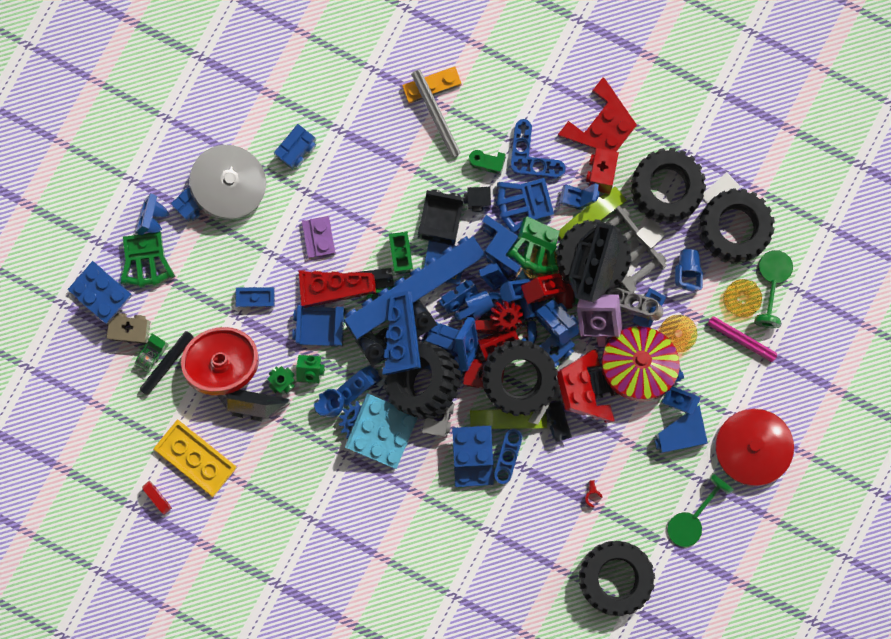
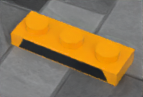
M456 66L424 77L433 95L462 85ZM414 81L402 85L408 104L423 99Z

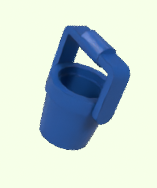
M693 249L680 251L679 263L675 267V285L691 292L702 290L703 272L700 265L699 251ZM682 277H696V286L691 283L682 282Z
M483 291L471 297H466L465 301L468 306L457 311L454 317L456 320H461L473 314L475 320H478L491 311V308H495L488 292Z

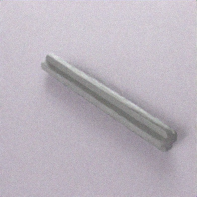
M421 70L412 72L411 75L450 156L455 157L459 155L460 150Z

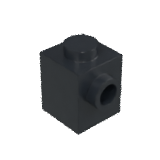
M467 187V193H464V204H468V209H472V212H483V209H491L490 187Z

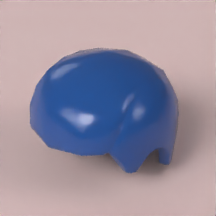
M336 389L325 390L319 394L318 402L314 403L315 412L327 418L338 416L344 407V397Z

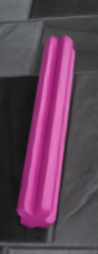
M714 316L710 318L708 326L770 362L776 359L777 353L720 319Z

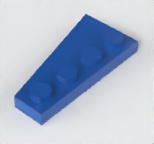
M410 291L390 295L389 330L386 332L387 349L384 352V358L386 359L385 368L383 367L382 371L383 375L421 368L412 294Z

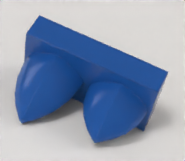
M152 193L143 202L135 231L136 234L141 236L145 232L156 233L162 230L160 224L152 216L166 217L170 215L167 209L157 202L158 196Z

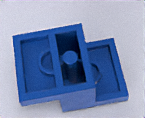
M486 215L481 225L483 232L490 237L493 235L495 237L485 250V261L489 264L497 263L509 277L514 276L516 278L521 266L507 257V253L517 242L518 236Z
M94 261L86 267L67 289L107 325L133 296Z
M491 426L452 428L455 487L494 485Z

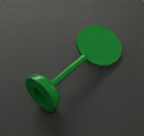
M771 250L765 253L759 262V271L762 277L771 282L767 314L757 315L754 324L764 328H780L781 319L771 315L776 283H782L791 276L793 262L785 252Z
M712 473L709 479L716 487L695 514L681 512L670 519L667 532L673 543L688 547L699 541L702 535V525L698 516L720 489L727 494L732 493L734 489L716 474Z

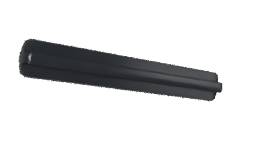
M185 331L140 387L139 390L145 395L150 394L184 351L188 343L194 338L191 333Z

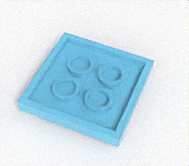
M367 394L345 448L397 469L417 418L399 411L393 404Z

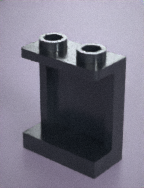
M436 189L427 190L417 239L455 246L464 197L457 193L445 194Z

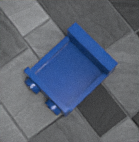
M297 305V310H294L293 321L297 322L296 329H293L292 340H296L297 345L343 347L344 307L303 308L302 305Z

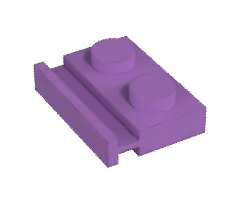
M329 216L302 220L308 258L336 254Z

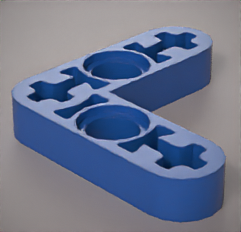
M526 119L518 120L514 130L511 158L512 171L519 175L561 178L566 170V166L562 161L529 157L532 124ZM522 124H526V128H529V130H525L524 137H528V139L521 137V129H518V127H521ZM524 142L527 145V149L520 152L516 149V144ZM522 161L523 165H528V161H531L530 171H526L527 167H521V170H518L514 164ZM534 163H542L544 169L541 172L534 171ZM547 163H550L549 168H555L556 165H559V168L562 169L558 174H555V170L550 169L549 173H545Z

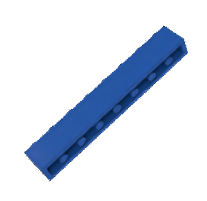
M474 236L471 238L464 237L457 242L459 246L452 249L450 246L441 252L443 254L442 257L438 259L433 257L426 262L427 266L425 268H416L410 272L411 277L406 280L402 277L393 283L395 285L394 288L390 290L385 288L378 293L379 297L372 300L370 298L361 304L363 308L358 311L354 308L345 314L347 318L344 319V323L355 340L388 320L390 295L410 291L412 302L414 303L484 258L486 254Z

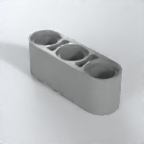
M613 288L607 294L621 296V311L654 321L659 320L663 316V308L653 298L620 288ZM635 301H639L636 307H632ZM656 306V310L649 313L650 308Z

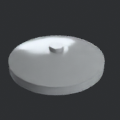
M218 145L204 151L196 159L190 172L189 187L194 201L204 212L218 219L236 220L249 215L258 207L265 194L266 177L262 165L249 151L234 145Z

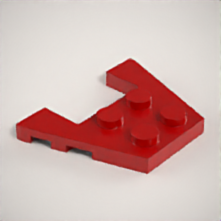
M602 77L592 92L607 103L585 132L568 121L558 133V136L578 144H584L595 150L600 148L617 152L636 128L637 124L607 80Z
M593 349L557 371V379L565 410L583 416L589 415L592 416V419H601L605 423H611L615 421L611 405L597 406L590 374L587 369L600 366L597 351Z

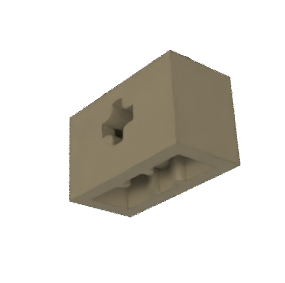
M117 313L108 323L107 339L147 344L151 321L142 315H134V318H128L127 314ZM130 324L131 326H133V330L130 329L128 333V331L125 330V327H128Z

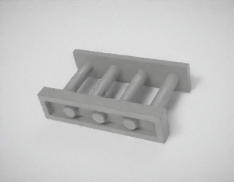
M618 206L615 209L617 216L610 220L609 223L616 226L623 221L629 228V231L623 234L626 236L627 241L635 236L641 243L637 249L630 253L631 262L645 251L653 258L650 263L632 277H627L626 275L620 283L624 290L635 292L637 289L635 287L637 285L636 282L657 266L663 270L667 266L665 263L667 260L660 252L657 253L653 247L650 248L636 234L639 229L631 221L630 213L627 209H622Z

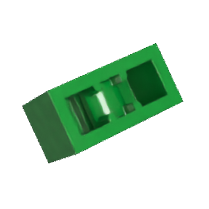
M408 231L389 234L395 275L412 272L413 264Z

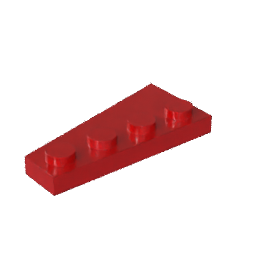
M298 270L301 305L303 308L376 293L375 278L372 273L308 272Z

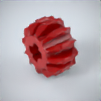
M503 300L502 305L496 302L497 308H491V311L495 313L490 315V319L494 320L492 325L498 327L499 331L505 329L506 332H510L511 327L517 330L515 324L522 323L519 319L523 316V313L519 311L521 307L515 305L514 301L508 303Z

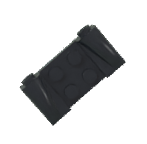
M420 300L414 302L413 310L418 338L437 326V323ZM389 327L382 329L376 336L372 331H369L355 341L372 367L386 359L384 358V352L387 349L386 332L389 330Z

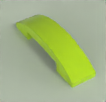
M614 186L610 194L605 193L600 196L595 203L587 206L559 229L560 239L577 223L581 224L585 220H603L610 213H613L618 206H622L627 202L626 198Z
M501 409L471 410L470 427L491 426V429L547 428V416L544 413L539 424L528 422L533 412L527 416L523 414L513 416L511 413L502 412Z

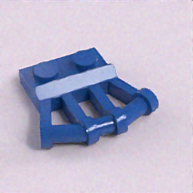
M545 178L523 184L497 182L498 196L496 206L500 210L499 217L514 234L521 229L523 220L515 225L510 218L511 216L528 212V217L534 220L554 216ZM506 189L522 190L520 195L505 198ZM520 200L525 201L526 207L511 211L507 210L506 204Z

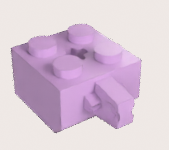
M601 295L594 303L579 299L577 313L581 337H597L598 347H606L608 337H620L622 319L619 295Z

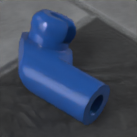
M535 321L527 322L528 336L527 339H521L522 341L527 340L535 343L537 338Z

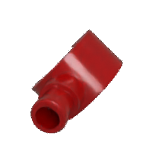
M590 480L589 492L585 495V502L589 507H595L589 502V495L596 493L601 498L603 496L597 491L595 480Z

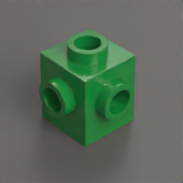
M298 355L296 382L320 383V376H324L325 364H321V356Z
M276 366L269 372L270 377L267 379L270 383L268 386L275 393L279 391L281 394H287L295 387L296 381L293 377L296 375L289 367L285 369L282 366L280 368ZM280 376L284 377V382L282 383L277 381Z

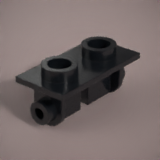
M392 267L360 271V273H372L374 275L376 289L394 286Z
M561 400L550 403L545 413L548 422L552 424L550 426L552 439H555V442L572 438Z

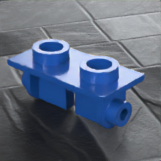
M466 280L455 287L458 294L455 295L453 290L441 296L442 299L439 302L447 314L457 311L460 306L465 304L466 297L479 293L476 285L471 280Z

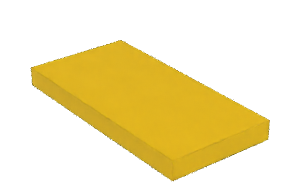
M178 419L153 448L155 452L212 497L218 493L238 468Z

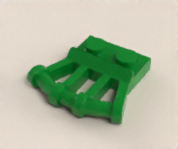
M526 216L523 218L518 240L509 250L507 256L515 259L522 269H530L536 275L557 274L558 267L555 264L554 252L557 248L556 244L560 231ZM525 243L524 255L521 256L517 251ZM533 247L538 249L534 263L530 260ZM544 253L547 255L548 266H542Z
M161 231L144 233L142 236L139 234L123 236L126 261L120 282L122 285L130 284L145 288L147 285L158 286L159 283L166 279L176 277L165 258ZM159 257L166 271L157 276L155 258ZM149 259L150 278H144L142 260ZM132 261H136L138 278L129 277Z

